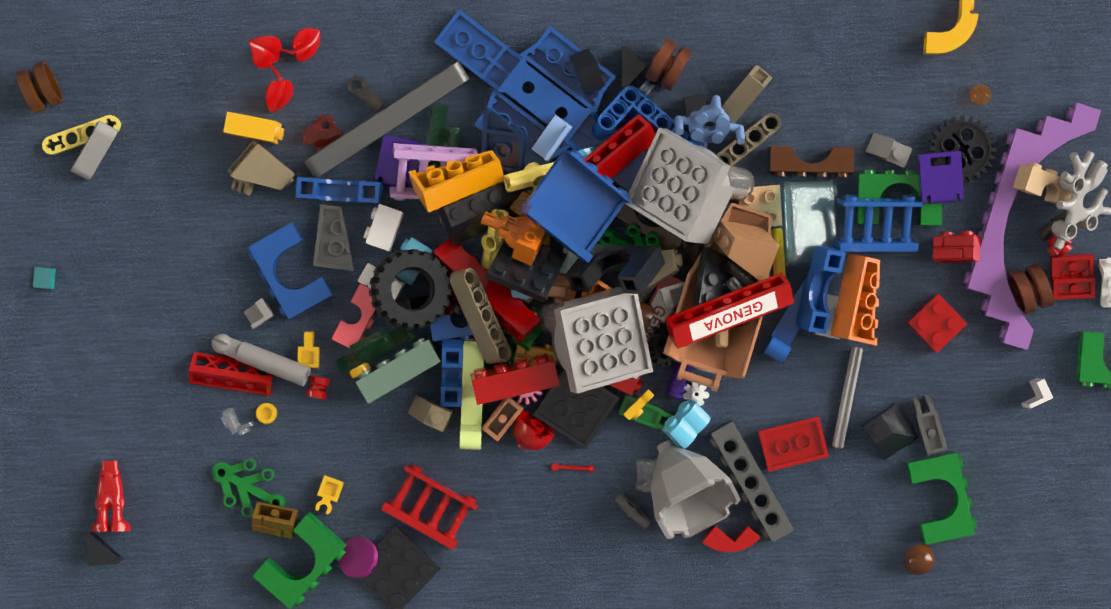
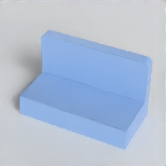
M555 115L532 147V150L542 156L544 160L549 161L573 127Z

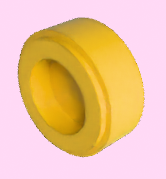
M368 362L352 369L349 373L352 378H356L371 368Z
M263 403L258 406L256 417L261 423H271L277 417V409L271 403Z

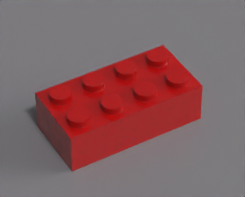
M547 353L538 354L535 356V359L528 361L527 358L517 359L515 364H496L493 369L486 370V367L474 370V373L470 374L477 405L560 386L552 355L548 356Z

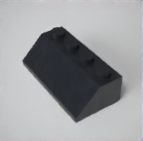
M502 181L497 185L490 186L476 194H471L438 209L452 246L488 231V226L481 224L486 211L491 213L492 210L498 209L509 212V216L513 218L523 216L524 214L519 210L526 202V194L524 189L508 193L505 183Z

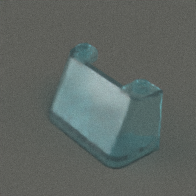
M832 180L781 183V192L783 197H785L783 199L786 236L785 249H788L785 256V266L811 265L815 245L832 247L833 239H836L834 197H837V185H833Z

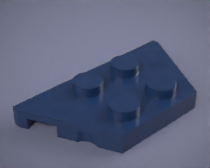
M485 108L483 110L482 153L492 150L500 160L504 175L524 170L525 131L493 110Z

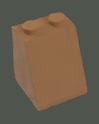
M719 220L713 233V240L730 259L759 281L768 277L779 245L764 228Z

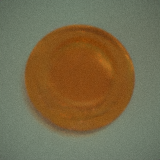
M978 84L971 89L970 98L975 104L983 105L990 100L991 91L988 86Z

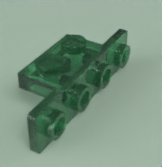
M437 102L434 103L431 111L430 126L427 131L426 145L458 147L462 129L445 126L449 106ZM433 160L428 162V166L434 165L435 168L440 167L441 164L439 161Z
M387 327L350 345L349 347L352 352L336 360L342 375H346L352 369L364 363L367 364L416 339L413 329L398 328L389 332Z

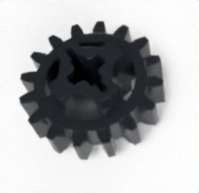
M660 322L659 327H653V333H648L650 340H647L650 358L652 363L664 367L665 364L671 366V361H677L663 354L669 332L667 324Z

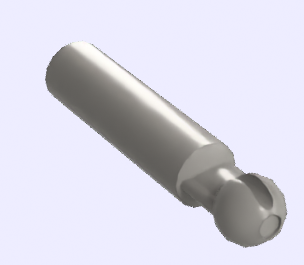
M218 334L212 339V348L215 352L225 354L241 363L295 384L304 386L310 376L311 367L245 341H238L226 334Z

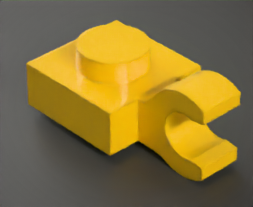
M306 331L304 332V346H298V362L311 368H319L320 347L314 346V332Z

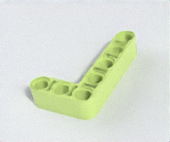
M464 341L460 449L481 450L482 404L477 405L470 376V374L474 373L475 369L484 367V358L476 341Z

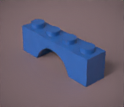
M297 177L296 198L382 204L383 183Z
M815 245L797 326L809 332L827 333L831 316L827 306V291L833 277L842 271L845 252L834 247Z

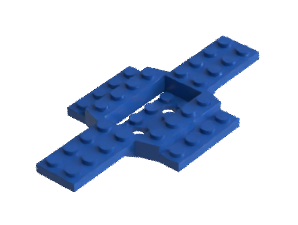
M459 9L434 41L436 45L494 88L487 108L525 131L524 164L526 166L532 162H536L540 166L548 164L558 157L564 149L572 148L576 151L588 147L597 149L617 132L614 129L606 138H598L592 131V126L599 117L596 113L603 93L616 76L598 63L605 87L585 95L569 58L570 55L582 50L551 26H549L537 43L521 54H518ZM527 62L534 68H536L539 72H541L543 75H545L547 78H549L556 85H558L560 88H562L565 92H567L569 95L575 98L578 102L584 105L586 108H583L576 101H574L572 98L566 95L563 91H561L559 88L553 85L550 81H548L546 78L540 75L537 71H535L533 68L527 65ZM525 82L534 84L535 88L532 93L526 94L523 92L522 86ZM501 93H507L547 125L554 118L557 108L564 107L567 110V117L563 120L573 128L549 161L544 160L542 156L532 150V147L546 127ZM483 113L474 124L482 132ZM642 152L611 179L629 192L647 153Z

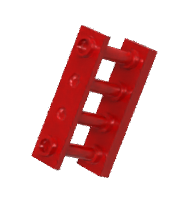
M411 464V466L406 465L403 470L409 472L395 499L390 502L386 501L381 510L454 550L458 543V540L455 539V534L470 507L474 510L478 508L477 500L467 494L464 497L421 473L423 469L414 464ZM417 477L427 484L413 509L406 512L401 509V503ZM435 487L445 494L430 521L424 522L419 519V513ZM453 497L462 502L463 505L448 531L446 530L443 533L437 529V524Z

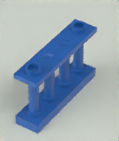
M844 195V198H837V203L846 206L844 230L841 239H833L832 247L843 252H918L919 243L913 241L912 237H910L912 207H922L923 202L915 199L916 197L912 195H903V198H857L855 195ZM854 206H865L863 236H860V239H853L851 237ZM874 207H885L883 230L880 239H873L871 237ZM893 207H904L902 234L899 236V239H892L890 237Z

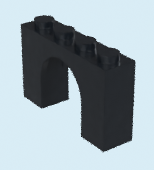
M595 244L589 252L593 255L589 263L578 258L565 275L572 291L590 292L605 273L619 267H624L617 276L624 293L643 294L664 266L665 260L659 246Z

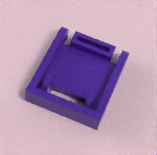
M384 134L374 182H379L380 177H383V185L397 187L399 160L393 156L394 141L412 145H425V143ZM418 159L407 161L405 188H407L408 183H412L409 171L416 170V173L419 172L420 161Z
M961 151L917 154L920 201L926 204V196H929V204L955 202V194H957L958 201H964ZM948 156L949 165L931 166L930 158Z

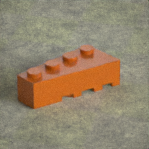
M847 255L830 336L877 346V338H874L875 328H878V319H875V307L879 305L876 289L879 288L880 260L860 255Z

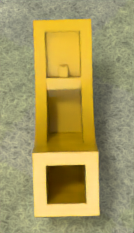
M959 0L958 21L952 30L943 33L927 32L924 34L923 55H943L949 53L969 39L978 20V14L970 13L974 9V0Z

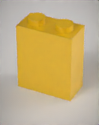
M227 112L223 132L231 136L278 145L279 140L282 141L284 128H281L282 124L277 121Z

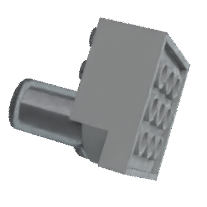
M658 128L627 197L633 202L625 204L684 241L709 244L729 199L740 201L748 198L754 189V177L748 169L728 165L714 152L702 146L694 145L668 129Z
M616 287L563 303L549 302L539 310L538 316L541 319L539 328L544 333L552 335L553 349L559 363L566 370L570 392L578 394L653 372L638 294L624 293L622 287Z

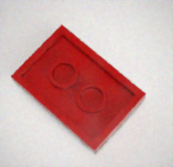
M819 416L758 431L768 472L829 457Z

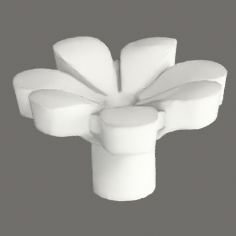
M691 382L692 385L686 383L687 387L684 386V389L687 392L682 394L683 399L695 401L699 406H702L704 404L703 398L709 397V393L704 391L707 387Z

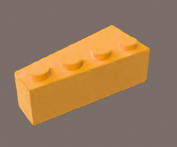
M492 150L467 156L465 161H448L446 166L435 168L432 165L426 167V171L416 173V170L409 171L414 192L428 212L438 210L445 205L457 202L471 194H476L504 180L500 160Z

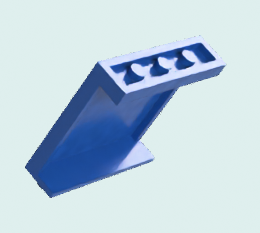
M564 149L519 211L580 260L589 263L593 257L589 252L625 203L631 204L633 201L627 197L629 194L624 189L616 188L612 185L614 181L604 174L601 176L597 172L598 168L595 165L583 161L582 154L574 149L572 151Z

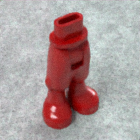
M101 461L102 471H99L100 476L95 501L98 514L96 521L91 526V532H110L108 522L109 507L112 510L111 532L130 531V524L123 520L122 515L125 500L123 498L122 479L119 474L121 470H118V461Z

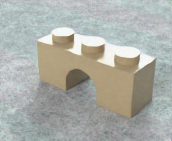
M1030 162L1029 165L1020 164L1013 185L1014 189L1027 194L1041 196L1046 186L1047 193L1044 201L1057 205L1058 201H1068L1071 198L1072 192L1063 190L1060 186L1059 180L1061 177L1057 176L1058 172L1050 169L1044 171L1041 169L1042 165Z

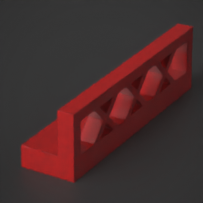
M194 352L189 367V384L271 396L274 375L270 373L268 376L259 375V369L241 363L232 357ZM197 359L205 360L208 364L199 366L196 365ZM224 363L227 364L229 367L225 369H219L216 365ZM244 366L247 367L249 370L246 372H239L237 368Z

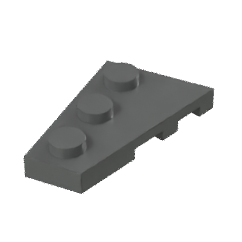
M320 204L313 266L355 271L342 207Z

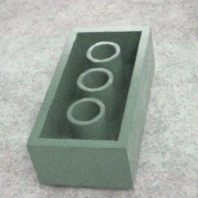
M425 338L420 339L412 344L414 348L410 351L407 348L394 355L396 359L390 362L389 359H386L376 365L378 369L374 372L370 369L358 376L360 380L356 384L368 404L442 362V358L431 339L427 341Z

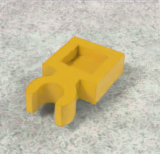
M648 389L623 415L628 420L632 417L636 420L644 412L641 408L654 394Z
M324 475L317 494L323 498L316 504L317 511H319L322 504L327 506L326 514L332 511L331 500L338 501L344 485L343 481Z

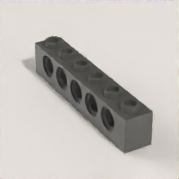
M731 420L710 432L712 437L709 440L714 449L719 448L722 455L719 458L724 467L729 466L733 472L730 474V477L735 486L739 484L743 491L740 492V495L745 504L748 502L751 504L753 510L750 512L756 522L760 520L763 528L760 530L765 539L770 538L772 542H775L794 531L733 421ZM729 440L735 442V449L731 452H727L724 449L725 442ZM740 458L744 459L746 462L745 467L737 470L734 467L735 461ZM748 477H754L756 480V484L752 488L745 486V480ZM758 495L766 497V502L762 506L755 504V498ZM769 513L776 515V521L772 524H768L765 521V517Z

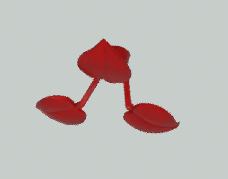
M305 28L297 32L292 40L293 50L282 49L281 41L275 36H261L248 40L254 65L261 69L270 67L278 81L269 83L265 93L266 105L270 112H276L284 107L291 100L294 91L292 83L289 80L282 81V77L272 63L278 61L280 57L279 52L295 54L298 61L310 59L316 53L320 44L319 29Z

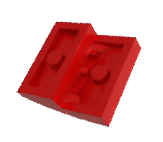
M1070 254L1063 257L1059 255L1053 257L1051 255V288L1054 300L1095 298L1093 254Z

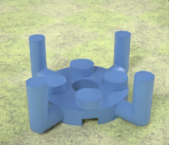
M718 95L712 97L710 105L701 106L700 110L696 112L694 110L689 117L678 115L674 119L675 134L682 135L684 133L683 125H688L691 138L695 141H700L702 147L706 149L708 143H721L729 131L736 132L738 144L742 145L745 143L743 125L730 123L729 116L721 108V100ZM706 122L715 123L710 127L704 125Z

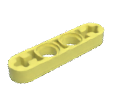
M108 115L56 133L44 139L42 143L43 150L47 154L57 155L85 145L89 138L86 134V129L89 126L95 127L99 120L109 124L108 120L116 122L113 128L119 131L121 122L117 117ZM70 133H75L77 135V142L71 145L67 142V136ZM62 136L64 148L62 144L55 146L54 151L48 148L51 140L55 143L60 142L59 137Z

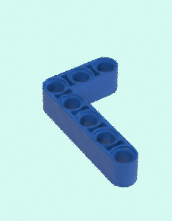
M627 86L598 117L592 126V131L596 137L606 138L626 115L633 119L639 114L651 124L655 134L658 128H660L657 124L675 133V121L637 88ZM683 129L684 133L680 137L694 145L702 146L698 141L693 140L691 135Z
M809 270L793 295L794 303L786 307L761 349V353L781 364L791 350L789 345L800 329L796 324Z

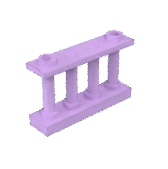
M393 143V156L399 160L397 187H389L390 198L399 201L419 199L413 188H405L407 161L410 159H418L420 161L419 172L426 171L428 162L431 160L439 161L441 163L440 167L446 166L447 162L451 160L465 161V157L478 154L477 150L473 148Z

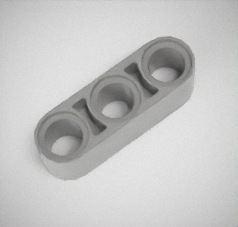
M99 120L70 171L89 181L113 142L118 130Z

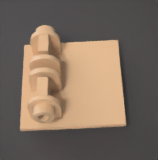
M780 185L747 187L745 193L738 196L739 205L772 215L771 227L782 226Z

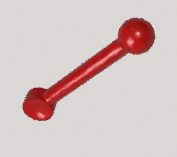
M553 463L551 469L553 471L558 469L584 470L592 473L594 466H568Z

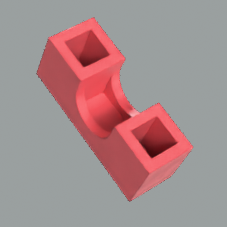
M363 284L359 285L351 300L352 303L361 309V319L356 324H349L341 320L332 337L334 341L352 350H356L357 347L361 348L366 339L363 336L366 329L370 330L375 322V319L372 317L376 312V308H373L371 304L373 302L372 297L369 296L371 288Z

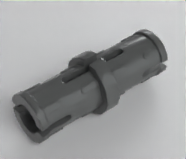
M623 492L613 501L626 513L628 518L631 517L643 530L653 521L639 508L638 504L635 505Z

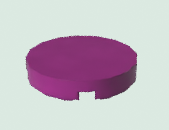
M364 537L349 539L346 542V547L343 549L346 553L340 558L339 565L347 576L362 579L368 576L377 564V548L370 540Z

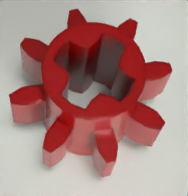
M1055 235L1047 241L1049 244L1047 250L1053 257L1057 254L1063 257L1073 248L1070 244L1073 239L1069 240L1068 243L1065 242L1061 250L1053 247L1057 240Z

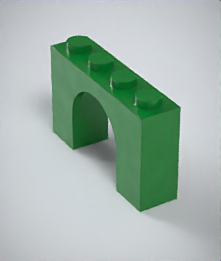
M862 170V174H857L856 196L857 198H880L883 191L890 185L903 184L911 188L920 201L919 175H916V171H904L903 175L896 174L894 170H883V174H875V170ZM926 196L927 203L923 204L922 207H918V226H942V203L929 204V196ZM856 206V224L864 225L865 206ZM874 207L872 225H878L879 207Z
M1079 331L1075 381H1080L1081 386L1094 387V383H1102L1103 388H1111V372L1106 368L1103 361L1105 333Z
M950 452L906 462L910 483L942 479L952 486L955 493L954 506L946 516L919 523L923 543L928 545L975 535L974 529H977L974 516L971 517L969 510L972 508L970 496H966L965 488H968L966 476H962L961 468H964L961 455L958 456L956 452Z
M311 512L301 520L293 531L309 544L314 551L315 566L312 572L305 576H293L269 558L253 575L260 584L289 609L293 605L298 607L305 599L303 594L307 590L311 592L319 583L316 579L320 575L325 576L332 569L330 566L331 562L334 559L338 562L346 553L343 549L347 544Z

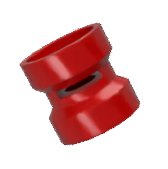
M310 375V388L307 389L306 396L326 400V388L329 386L330 379Z

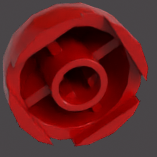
M522 411L513 424L512 433L517 441V445L523 450L537 451L543 449L555 436V434H552L554 429L537 417L530 416L532 412Z

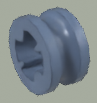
M647 79L639 88V91L647 97L656 87V84H651L650 80Z

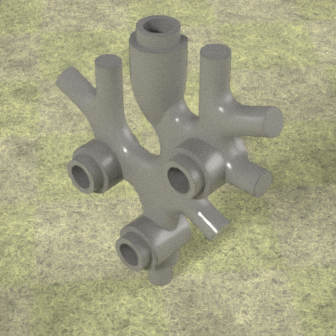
M1091 151L1086 152L1082 161L1077 152L1071 153L1070 159L1073 163L1074 173L1072 175L1064 171L1061 174L1060 186L1063 190L1072 192V195L1068 201L1057 202L1058 209L1067 211L1065 221L1058 220L1052 224V232L1057 238L1053 247L1057 250H1061L1065 242L1068 243L1069 240L1076 236L1077 227L1093 231L1098 225V215H1111V208L1103 206V200L1108 193V190L1100 188L1089 208H1084L1083 199L1086 193L1098 187L1108 171L1106 169L1107 163L1096 160V162L1092 163L1086 178H1084L1085 172L1095 155Z

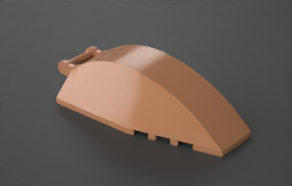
M731 203L721 219L723 221L762 227L771 236L772 215ZM712 235L709 244H706L705 247L718 252L719 246L713 240ZM700 255L687 274L675 314L693 307ZM750 274L749 285L759 282L758 279ZM763 316L744 323L743 327L730 328L728 331V346L724 348L716 347V334L679 349L676 348L670 336H668L663 354L681 363L676 379L680 381L684 379L712 388L711 391L714 392L718 390L721 377L744 379ZM686 365L715 374V380L685 371Z

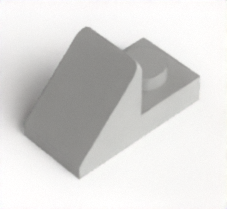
M873 133L865 152L905 168L912 148L895 142L893 138Z

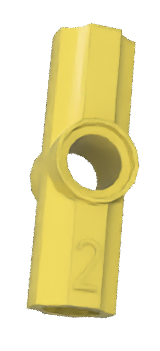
M532 162L525 166L522 171L504 175L503 181L506 190L509 193L531 186L535 189L554 162L541 166L536 162Z
M494 209L491 214L503 219L509 215V212ZM489 226L487 234L482 237L484 250L481 265L487 269L490 268L505 240L498 236L497 230Z

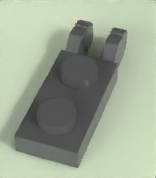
M925 395V403L929 412L925 413L921 411L919 400L917 398L912 399L916 412L915 417L927 456L948 450L938 414L934 410L930 395Z

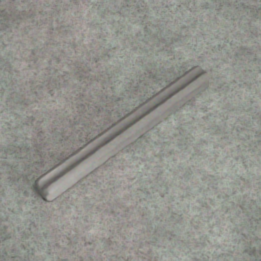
M852 347L832 442V446L841 449L844 447L863 349L859 347Z

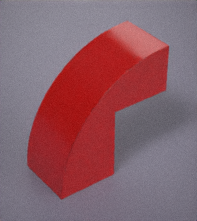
M714 524L701 541L708 547L718 551L736 552L750 547L761 537L746 525L738 536L732 540Z

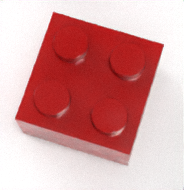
M934 294L905 322L935 353H938L967 325L961 316L939 294Z

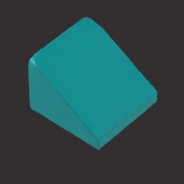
M35 267L33 287L54 289L56 269Z

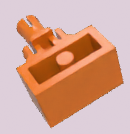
M486 211L481 220V224L497 230L498 236L505 239V242L514 249L512 258L530 266L547 237V232L526 217L513 218L508 215L502 219Z

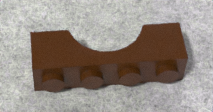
M770 146L769 172H774V176H786V173H794L795 177H807V173H815V177H828V173H836V177L846 178L849 174L854 173V148L833 147L823 161L819 163H806L795 155L792 146Z

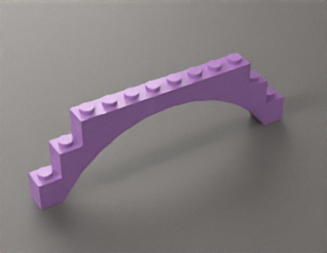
M1076 103L1069 107L1066 119H1068V122L1045 116L1042 120L1038 121L1036 127L1038 135L1016 128L1013 132H1009L1007 136V152H1003L1000 164L1003 165L1001 171L996 173L994 179L996 188L994 192L990 193L988 198L990 207L988 212L985 211L982 218L983 230L977 234L980 237V261L969 262L972 266L970 272H966L963 283L966 284L965 289L988 295V298L983 300L981 306L983 316L1006 322V325L1002 326L999 332L1000 343L1028 350L1034 331L1015 302L1008 285L1004 265V232L1009 210L1018 191L1013 188L1020 164L1029 165L1030 162L1039 164L1049 153L1067 141L1095 131L1101 113L1099 109Z

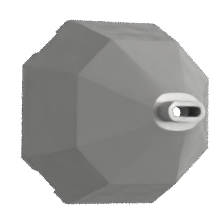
M667 440L656 447L659 454L651 482V493L655 519L665 537L673 539L674 534L680 533L684 538L691 537L727 518L730 514L728 509L732 503L738 504L741 500L731 479L707 457L675 446L671 440Z

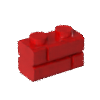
M962 231L961 235H953L952 232H941V236H934L933 260L937 263L979 262L980 237L974 235L972 231Z

